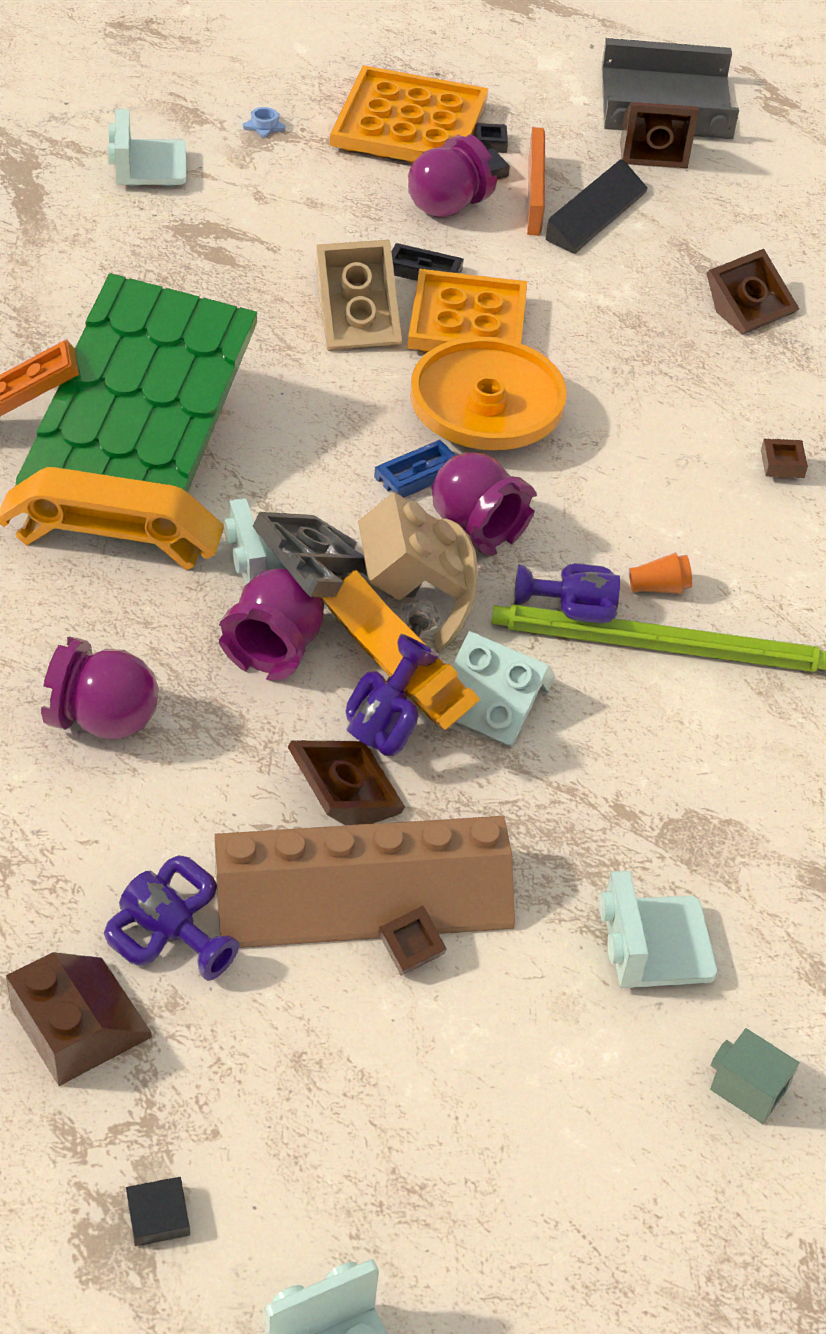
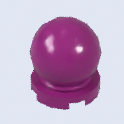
M458 134L446 140L442 147L424 151L415 160L408 173V193L417 208L433 217H447L459 214L469 203H479L494 193L497 175L491 177L490 167L487 162L492 157L484 144L474 135L470 134L464 137Z
M469 452L451 457L438 470L432 484L433 506L440 517L458 523L470 536L473 546L484 555L497 554L495 547L504 541L509 542L511 545L516 542L528 527L535 513V510L530 507L532 497L537 496L535 489L522 478L510 476L495 458L484 453Z
M287 569L262 571L244 586L239 603L231 607L220 621L219 626H221L222 636L219 639V645L226 656L241 670L247 672L249 667L269 673L266 680L286 679L296 671L306 651L305 647L319 633L324 612L323 600L321 597H310Z
M71 636L67 637L68 647L58 645L49 663L43 687L52 689L50 707H41L42 719L46 725L66 730L76 720L84 731L100 739H125L145 728L156 712L159 687L154 672L143 660L124 649H104L93 654L91 644L87 640Z

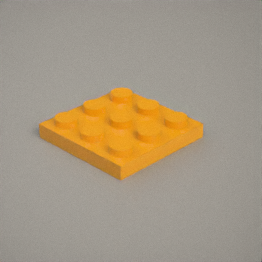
M419 269L407 349L429 352L443 343L466 337H496L521 343L528 281Z

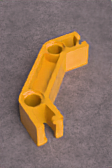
M56 467L41 469L7 491L0 507V524L3 527L7 526L15 516L21 513L28 514L23 528L21 527L16 532V537L26 546L54 528L156 544L186 571L195 566L199 552L205 559L216 554L224 529L221 521L182 488Z
M357 570L352 571L342 580L343 584L337 596L322 597L323 603L367 654L391 677L403 657L398 651L397 644L400 634H405L423 644L425 643L384 603ZM438 658L431 665L418 666L405 692L437 727L446 730L481 699L471 688L464 686L457 677V671L451 664H446Z

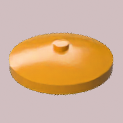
M496 337L460 338L431 349L416 364L412 373L410 389L412 407L426 427L448 441L482 450L515 449L543 439L561 421L567 394L562 374L547 357L524 344Z

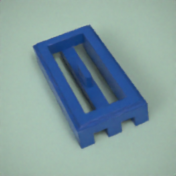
M437 440L376 466L374 478L378 482L383 480V487L387 491L393 490V492L404 498L432 486L438 470L451 457L456 455L441 440Z

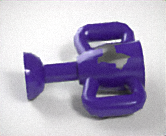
M518 564L514 605H523L529 601L532 595L560 598L562 612L567 618L574 621L607 623L617 616L620 575L613 574L610 569L597 565L569 564L561 571L562 581L534 579L532 572L526 566Z
M400 634L398 638V651L403 657L389 682L377 671L367 672L358 682L347 702L345 710L347 720L350 722L346 730L359 741L379 750L384 756H396L404 748L417 725L419 717L417 707L413 702L407 700V693L405 692L408 683L418 666L431 665L440 656L425 644L405 634Z
M181 855L168 859L157 875L150 870L136 876L121 895L119 906L122 911L118 912L107 922L104 930L107 944L129 963L137 966L152 963L159 956L169 939H181L199 954L197 958L199 973L207 981L219 977L233 962L239 949V941L231 936H216L211 939L193 924L192 915L214 898L217 884L210 873L190 857ZM174 874H180L195 886L199 893L184 900L170 886ZM137 922L145 930L153 933L148 946L143 948L127 935L122 928L130 923Z

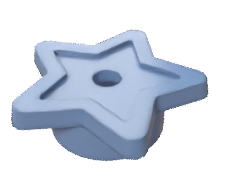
M269 107L254 109L251 112V120L243 123L244 130L256 131L261 138H266L271 132H284L286 126L278 121L280 114Z

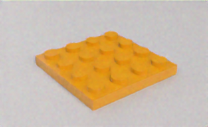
M363 65L330 133V146L338 147L345 151H360L374 154L377 157H391L414 163L424 151L442 147L446 140L458 134L464 137L470 134L474 135L476 125L479 123L488 99L489 88Z

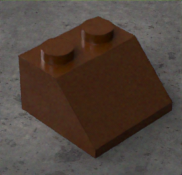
M631 102L624 114L620 138L621 159L631 165L688 169L699 107Z
M52 952L6 975L11 1009L58 1086L152 1038V1032L102 957Z

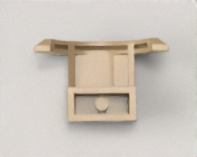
M393 492L358 521L369 583L400 601L424 581H427L456 599L447 621L434 634L437 651L441 652L456 640L472 612L478 578L476 551L470 536L458 523L449 519H436L426 513L417 502L413 500L408 501L396 492Z

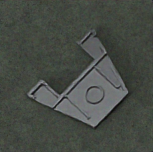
M273 512L258 513L252 527L310 597H336L343 584V581L337 576H343L344 573H351L357 570L368 577L364 555L355 550L358 542L317 516ZM422 584L405 597H415Z

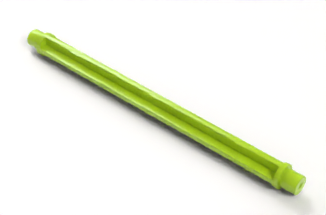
M511 604V607L493 606L491 624L508 626V630L816 672L817 669L826 670V651L820 650L819 646L616 618L607 623L574 621L567 618L562 611L514 604Z

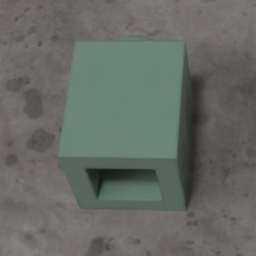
M745 1028L734 1044L726 1040L715 1054L710 1066L717 1071L710 1090L761 1124H764L789 1089L800 1062Z

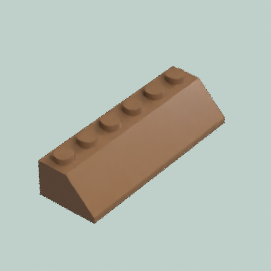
M505 816L214 834L220 936L235 938L239 941V948L381 938L378 934L379 927L421 906H424L439 934L514 929L513 861Z

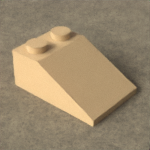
M390 239L317 244L315 266L327 350L402 345Z

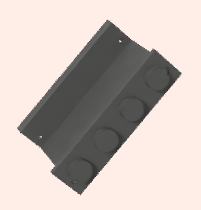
M606 38L601 65L604 129L622 130L624 114L631 102L699 107L694 136L733 139L739 108L731 107L728 72L732 57L731 48Z

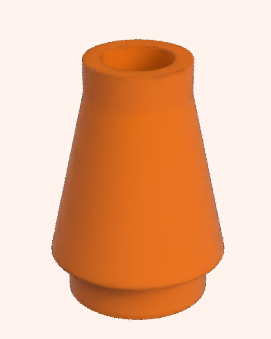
M675 552L641 566L629 568V579L633 593L642 591L682 594L683 589L692 588V572L687 555L678 556Z

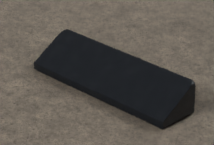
M620 159L549 218L545 240L575 254L644 195L648 187L624 160Z

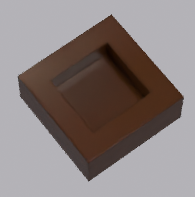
M763 439L761 455L766 477L805 478L808 465L802 440Z
M424 906L379 927L378 934L401 976L444 955L447 950Z

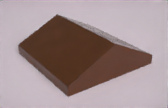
M765 249L710 269L706 273L716 313L741 334L791 315L800 309Z
M291 740L288 749L329 817L344 825L374 824L403 812L405 808L403 802L368 745L361 741Z

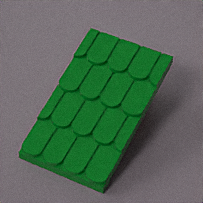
M109 273L85 321L86 326L75 347L79 375L59 385L36 431L37 437L19 471L16 485L41 469L56 467L173 485L188 492L257 325V311L242 307L237 308V306L204 297L202 299L200 296L170 288L163 289L162 286L131 278L126 279L124 276Z

